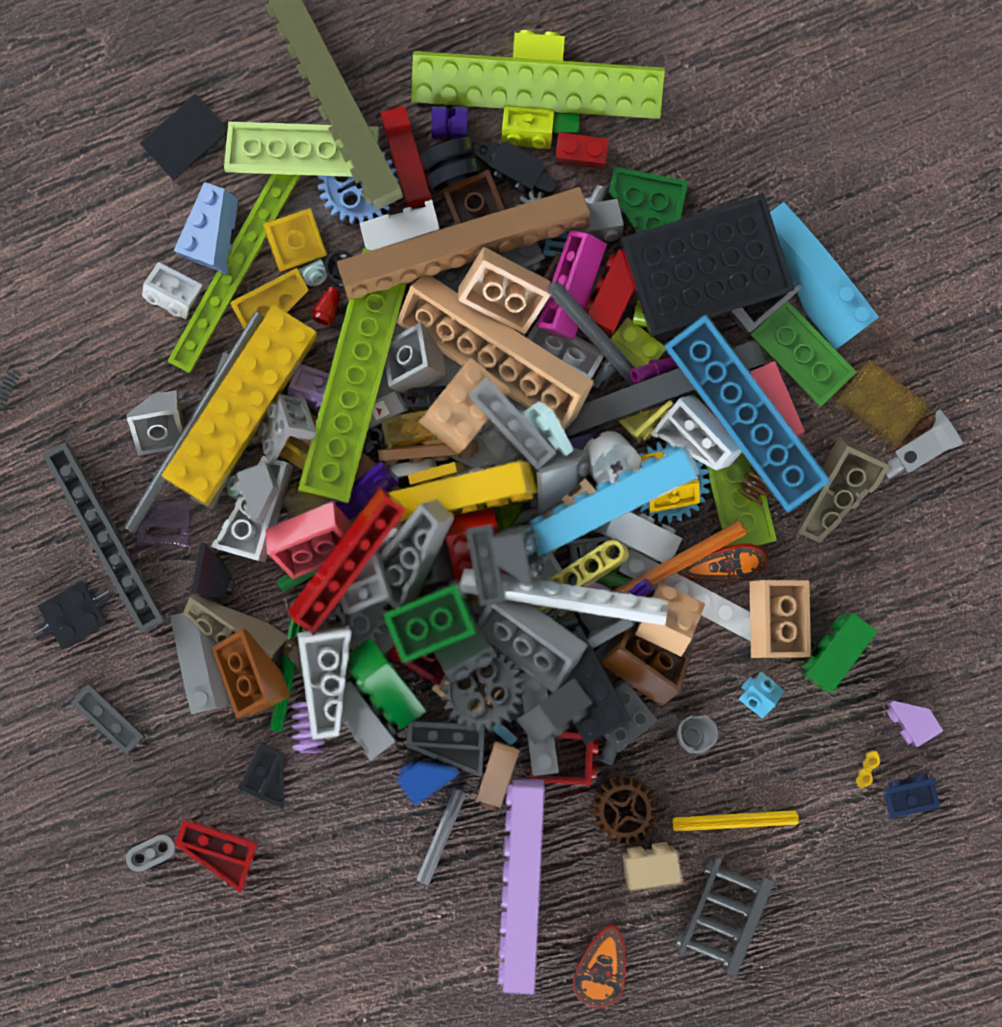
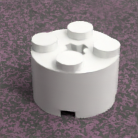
M606 431L600 433L601 436L595 440L592 438L583 449L586 451L587 462H589L588 474L598 485L607 480L613 483L620 479L618 476L620 473L632 468L633 472L640 468L641 456L617 432Z

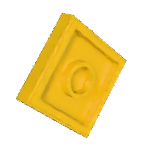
M311 208L263 224L279 272L327 256Z

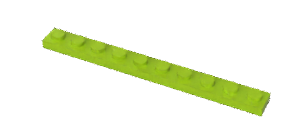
M271 174L233 242L231 252H228V275L217 271L167 362L189 374L192 373L267 238L263 224L278 219L301 175Z

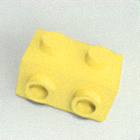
M669 400L666 404L644 412L640 410V414L620 420L619 423L638 443L643 439L646 441L652 437L651 433L674 406V403Z

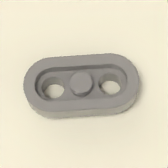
M166 834L149 839L128 851L126 863L133 871H144L172 857L176 850L175 841ZM161 842L166 843L168 846L165 852L159 849ZM141 853L144 855L145 860L143 863L136 860L137 854Z

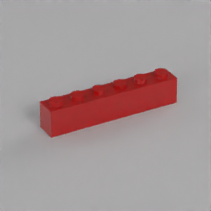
M382 488L378 489L288 610L294 622L312 634L316 632L406 512L405 507L399 500Z

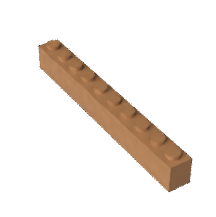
M578 187L337 261V265L348 300L361 298L368 293L387 290L391 286L401 283H410L417 278L435 275L449 268L461 267L466 263L475 261L483 247L497 254L507 253L514 248L533 245L537 241L555 238L569 231L581 230L590 225L589 209L581 189Z

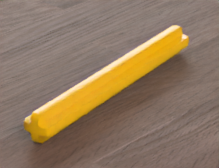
M793 810L674 817L672 826L674 831L797 825L799 815L797 811Z

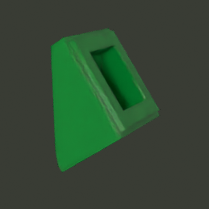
M554 112L553 136H558L559 132L578 135L579 113Z

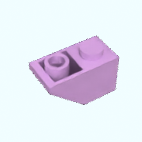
M891 700L886 703L889 707L886 710L889 717L894 723L898 722L903 729L900 734L908 745L912 743L913 746L919 747L943 731L930 709Z

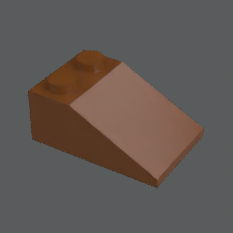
M247 629L238 631L211 648L237 719L260 714L290 697L281 671Z

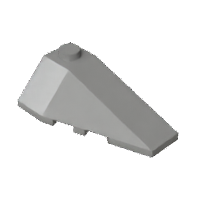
M183 613L171 615L177 653L191 714L231 705L211 649L217 645L210 635H203Z

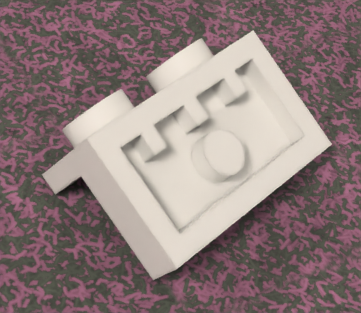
M158 262L143 284L142 297L149 303L168 310L172 315L186 319L189 315L190 307L202 290V284Z

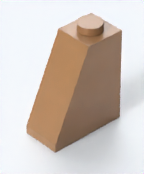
M495 740L476 800L481 801L480 806L494 810L495 806L501 808L520 748Z

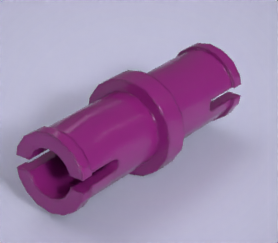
M672 356L661 360L653 359L646 365L632 368L630 370V377L635 384L680 367Z

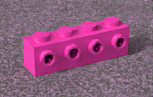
M569 231L552 283L559 281L585 310L607 244L588 233ZM550 295L544 304L537 327L555 336L574 340L578 326Z

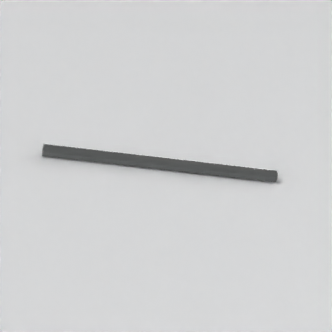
M254 312L123 528L133 534L138 529L167 481L162 476L166 467L265 318L260 313Z

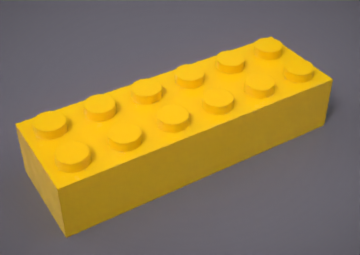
M516 462L389 492V494L399 500L406 509L401 521V525H404L420 504L437 499L452 516L460 515L461 511L467 513L484 510V505H487V507L509 505L508 500L510 499L511 502L533 499L532 494L538 493V482L535 467L530 462Z

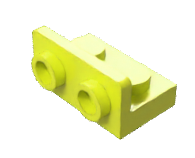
M504 105L501 143L509 142L515 146L550 149L554 110Z

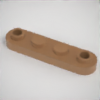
M470 441L466 448L459 453V458L474 457V453L479 452L478 441ZM445 443L378 449V460L384 461L385 465L398 464L399 459H409V463L423 462L424 457H434V461L448 460L449 455H458Z

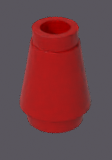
M327 287V290L312 310V319L315 322L324 326H330L332 322H335L341 292L335 288Z

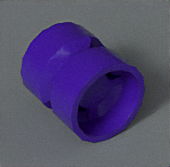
M432 106V139L446 140L448 136H451L452 139L467 137V107H453L452 110H448L444 106Z

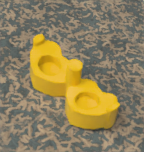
M872 750L866 753V758L862 762L863 769L859 770V775L856 778L858 787H868L873 782L872 769H875L880 764L878 752Z

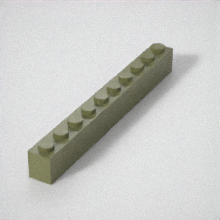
M267 0L268 3L264 5L270 18H276L278 24L275 27L280 38L286 37L289 44L285 46L291 59L297 58L299 65L296 68L302 80L307 78L310 85L306 87L312 99H318L320 106L317 108L324 121L329 120L331 127L328 129L333 140L340 141L342 147L339 148V151L344 161L351 162L353 168L350 169V172L356 184L362 183L364 189L361 190V193L367 205L372 203L374 209L378 210L403 198L397 180L303 1Z

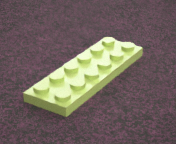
M228 122L224 163L225 172L353 177L350 172L353 166L350 161H344L339 151V148L342 147L340 141H334L328 128L331 125ZM368 126L378 144L379 128Z

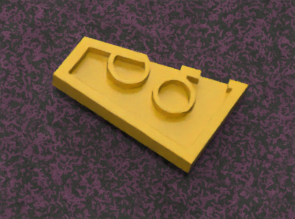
M295 268L233 300L230 304L245 329L255 311L265 317L272 305L287 313L308 292V288L300 272Z

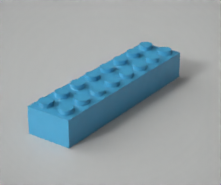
M703 316L664 346L787 512L792 511L831 482L708 316Z

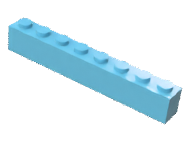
M675 445L663 452L665 456L658 460L655 457L647 459L641 463L642 468L634 472L630 468L618 475L620 479L613 483L610 480L604 481L596 486L597 491L591 494L585 491L573 498L574 503L566 506L564 502L551 509L552 514L545 518L543 514H540L529 520L530 524L533 525V530L537 531L539 536L538 556H542L696 478L700 471L686 445L681 448Z

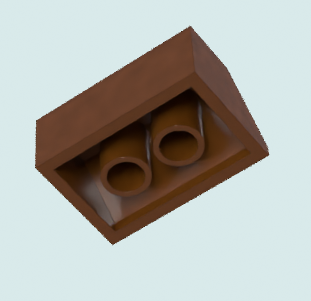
M635 621L633 626L614 637L607 648L602 664L662 707L680 692L691 657L685 653L679 656L635 635L641 622Z

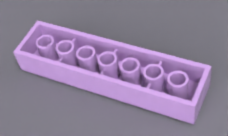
M513 778V785L507 786V805H512V809L506 810L505 831H510V836H505L504 856L509 857V861H504L503 882H508V886H503L502 908H507V912L502 911L501 933H506V937H501L499 957V959H505V961L499 962L498 984H503V993L534 994L544 779Z

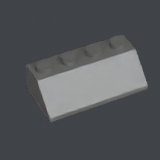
M506 599L505 602L488 604L478 622L493 649L497 650L501 655L506 654L509 661L513 660L516 666L553 693L563 684L587 647V644L532 604Z

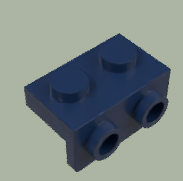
M928 773L913 776V781L904 783L903 779L888 782V787H884L882 790L889 818L940 807L935 783H937L936 778L928 777Z

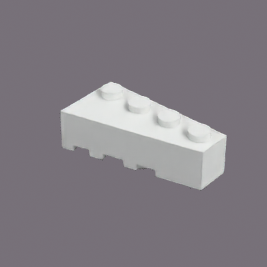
M262 456L258 465L262 463L268 464L267 458ZM276 460L274 465L270 464L279 490L264 522L257 523L247 517L244 505L247 503L244 495H242L235 503V508L230 517L223 524L218 538L211 545L212 548L266 562L268 553L265 529L277 524L293 465Z
M348 625L316 630L314 634L309 631L297 633L313 740L339 736L348 647L351 635Z

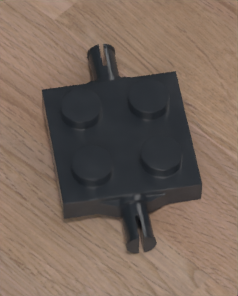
M83 580L37 606L44 617L45 625L32 631L33 635L35 636L43 631L42 634L35 637L39 641L51 633L57 639L62 650L108 624L102 615L100 605L113 599L112 594L102 599L103 596L110 593L108 589L94 596L89 592Z

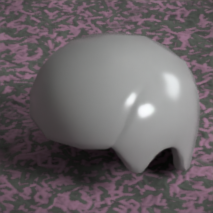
M692 715L685 718L677 730L680 746L693 754L708 751L717 742L719 734L716 723L706 715Z

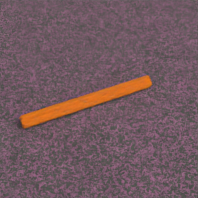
M737 521L611 592L617 593L622 591L626 594L644 578L648 579L652 585H655L744 536L746 529L740 521Z

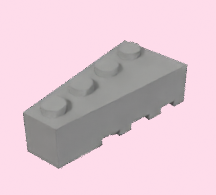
M437 499L420 504L380 554L393 597L387 599V601L394 609L416 601L454 519Z

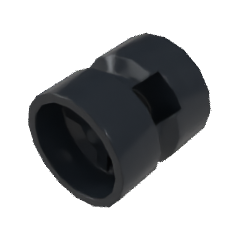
M337 250L331 253L325 262V271L330 281L340 288H344L337 261L354 256L345 250Z

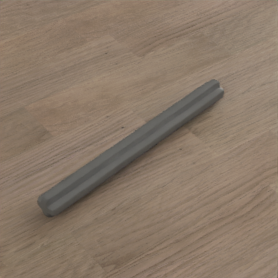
M559 281L550 283L547 292L624 379L631 386L635 385L630 377V370L635 367Z

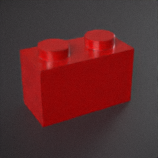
M559 132L555 163L604 170L609 139Z

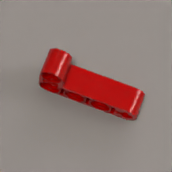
M405 105L380 112L407 207H411L412 210L424 207L425 202L432 199L419 160Z

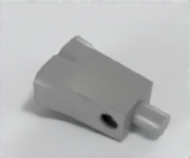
M941 410L936 412L935 422L931 429L894 452L897 457L887 462L890 465L886 472L888 479L904 469L907 473H910L942 452L963 444L953 425Z

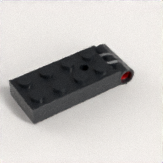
M572 610L554 621L587 644V647L576 667L571 671L560 688L575 678L593 703L585 709L587 714L577 722H574L584 743L589 745L633 720L594 648L587 642L588 637Z

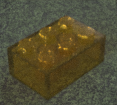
M870 359L863 364L835 400L838 406L893 448L901 444L929 407L926 402Z

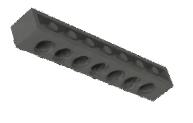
M64 442L43 454L45 461L140 632L146 633L166 622L167 619L72 447Z

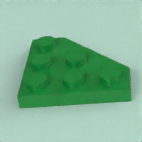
M614 166L609 194L613 199H618L620 210L634 231L639 233L681 219L688 181Z

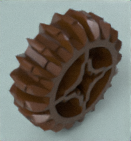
M620 776V784L616 785L615 780L611 778L609 780L612 785L611 788L608 789L603 783L601 787L605 793L602 795L596 791L594 794L600 798V802L591 801L592 806L598 807V810L590 812L591 816H599V819L593 821V825L598 826L602 824L603 827L599 829L598 833L602 835L608 831L607 841H610L613 835H615V843L617 845H620L622 837L625 838L626 845H630V837L632 836L639 843V833H642L647 838L649 834L644 829L646 827L652 830L655 829V826L649 822L650 819H659L658 815L652 814V811L659 810V805H651L650 803L655 801L657 797L656 795L647 797V794L652 789L648 786L642 791L641 788L644 784L642 780L634 786V777L630 776L628 784H625L624 777ZM619 790H632L630 795L623 801H617L610 797V795ZM638 795L643 798L645 803V817L639 815L634 810V804ZM605 804L616 811L612 826L606 822L604 817ZM613 804L622 807L629 804L631 806L629 810H632L631 813L636 817L625 814L620 818L619 813L621 812ZM627 820H633L640 824L630 831H618L619 827Z

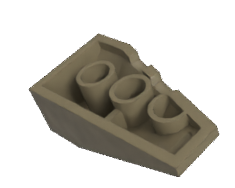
M839 436L823 466V471L831 482L811 496L797 532L820 543L841 523V519L852 508H857L860 505L859 502L869 492L872 493L878 488L890 465L863 447Z
M193 594L189 597L183 612L203 635H210L217 644L238 631L247 629L273 663L282 653L287 641V636L269 623Z

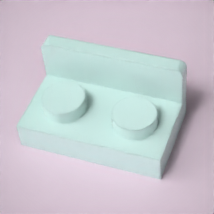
M539 401L521 413L555 451L558 450L566 456L574 450L552 409Z

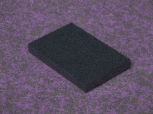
M194 94L144 138L140 145L165 173L175 181L227 135L228 129L204 102Z

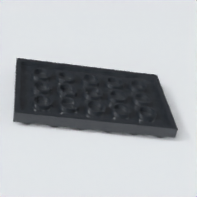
M764 193L620 239L650 337L695 323L705 315L711 318L794 290Z

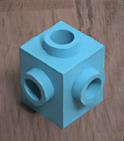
M760 672L755 678L750 676L741 688L744 692L739 700L759 717L763 718L777 704L784 690L763 672Z

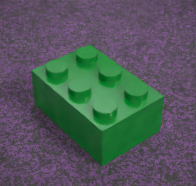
M459 584L383 614L403 663L479 632Z
M854 613L839 615L831 625L834 628L831 634L824 635L818 642L816 647L819 650L817 653L808 657L801 666L804 669L801 675L825 693L834 692L878 632Z
M371 638L348 654V660L351 664L348 667L349 671L357 679L356 682L361 689L370 695L369 697L375 706L383 711V715L390 724L396 722L402 730L426 711L407 682Z

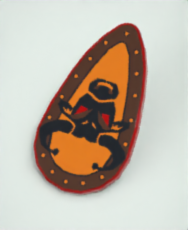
M753 544L724 546L677 573L680 576L696 580L747 579L763 572L768 563V556L764 549Z
M609 925L593 938L573 977L575 995L582 1003L590 1007L604 1008L610 1006L620 998L623 992L626 973V951L622 934L617 926Z

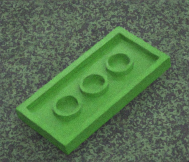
M788 301L771 314L750 335L754 341H758L759 346L819 408L857 373Z

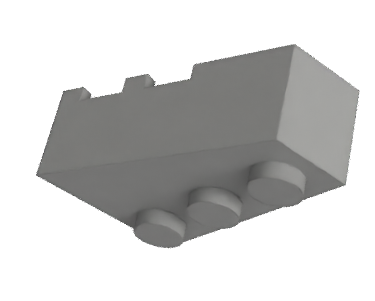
M349 680L345 683L343 690L341 721L353 734L356 742L360 743L368 753V758L373 760L397 741L395 735L398 732L389 721L386 724L379 717L382 714L381 710L373 702L369 704L364 697L366 693L359 684Z

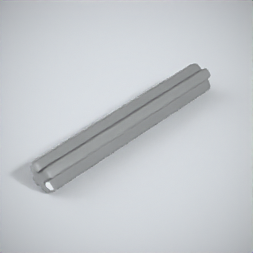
M455 788L451 794L417 877V881L422 884H430L465 799V791Z

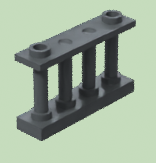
M715 856L714 860H709L704 871V874L707 875L685 932L680 931L675 945L679 946L677 951L681 955H684L688 947L723 962L722 965L725 966V972L736 977L775 881L763 875L760 880L756 879L754 881L720 867L722 859ZM715 877H720L751 890V893L754 894L751 904L747 903L745 905L711 891L710 889ZM705 901H711L742 914V917L745 918L742 927L733 928L702 915L701 911ZM696 924L731 937L732 941L735 942L732 951L724 952L691 938Z

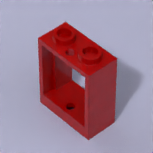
M563 732L554 737L583 740L579 732ZM598 740L586 745L584 777L533 776L531 763L530 779H544V783L591 785V780H596L597 765L592 764L593 754H598Z

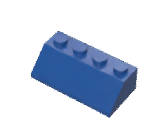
M412 760L399 771L400 777L397 781L416 806L457 776L460 769L451 764L426 760L416 763L415 760Z

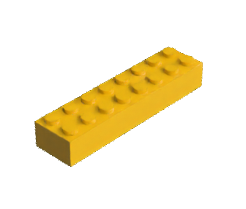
M272 305L162 474L163 478L208 506L257 432L260 423L266 418L270 404L274 403L277 395L283 392L318 338L316 331Z

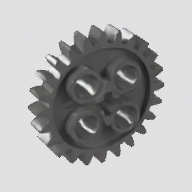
M382 601L350 615L351 635L349 645H352L354 649L359 646V643H363L369 638L376 642L375 633H384L380 625H387L386 620L383 619V614L389 612L384 610V606L390 604L388 601ZM342 603L334 606L319 626V629L331 628L328 621L332 615L341 617V626L346 625L347 614L342 612ZM360 616L364 617L368 622L367 628L361 632L357 631L354 627V620Z
M495 649L497 657L492 659L488 665L475 669L480 682L486 687L485 692L493 704V710L489 709L486 698L480 693L481 688L472 672L466 678L452 682L448 676H443L449 683L448 685L441 686L442 690L448 692V694L441 698L446 702H450L444 708L447 711L454 710L450 717L453 720L459 718L458 724L460 726L467 723V729L470 731L476 725L477 730L482 732L484 725H486L487 729L491 732L495 723L502 728L501 720L506 719L511 722L509 713L518 714L514 706L515 704H523L517 698L518 695L525 694L523 689L518 688V686L524 684V680L516 678L521 674V671L519 669L512 670L516 665L513 660L507 662L508 656L506 654L499 657V652ZM490 667L494 668L493 676L484 678L485 670ZM471 679L470 688L461 690L462 682ZM505 690L504 698L500 701H495L496 692ZM482 702L481 710L477 713H472L473 704Z

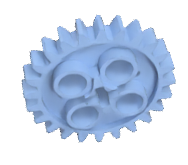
M387 160L389 167H391L393 164L392 160ZM391 169L393 175H396L397 170ZM318 176L319 180L324 182L318 185V189L325 191L320 195L321 200H328L324 205L326 209L333 207L331 212L333 217L340 213L341 222L349 217L350 224L353 225L355 219H359V222L362 223L365 218L371 220L374 215L382 216V209L390 212L388 205L378 210L374 209L372 203L367 205L361 193L364 187L362 185L361 189H357L353 177H349L345 182H338L336 180L337 176ZM348 188L344 190L342 193L337 192L339 189ZM349 195H355L358 197L356 204L349 206L344 203L345 198Z

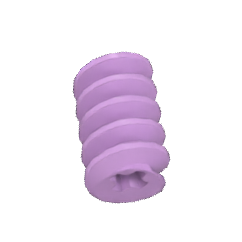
M307 701L293 704L292 708L299 710V713L292 715V718L298 720L299 723L292 725V728L298 730L299 733L293 735L292 739L300 741L299 744L292 746L293 749L300 751V753L325 752V750L317 747L324 744L325 740H313Z

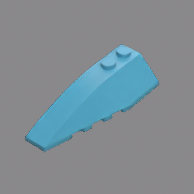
M783 202L770 213L793 287L797 284L801 285L802 288L797 294L804 312L826 341L837 350L873 323L879 316L823 245Z

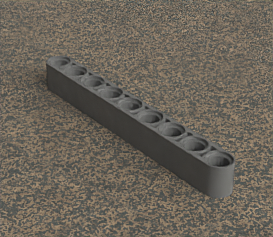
M751 341L732 348L749 372L766 365L758 341ZM681 368L584 403L577 418L564 432L568 440L625 418L638 415L640 410L641 412L651 410L666 404L669 400L673 402L698 391Z

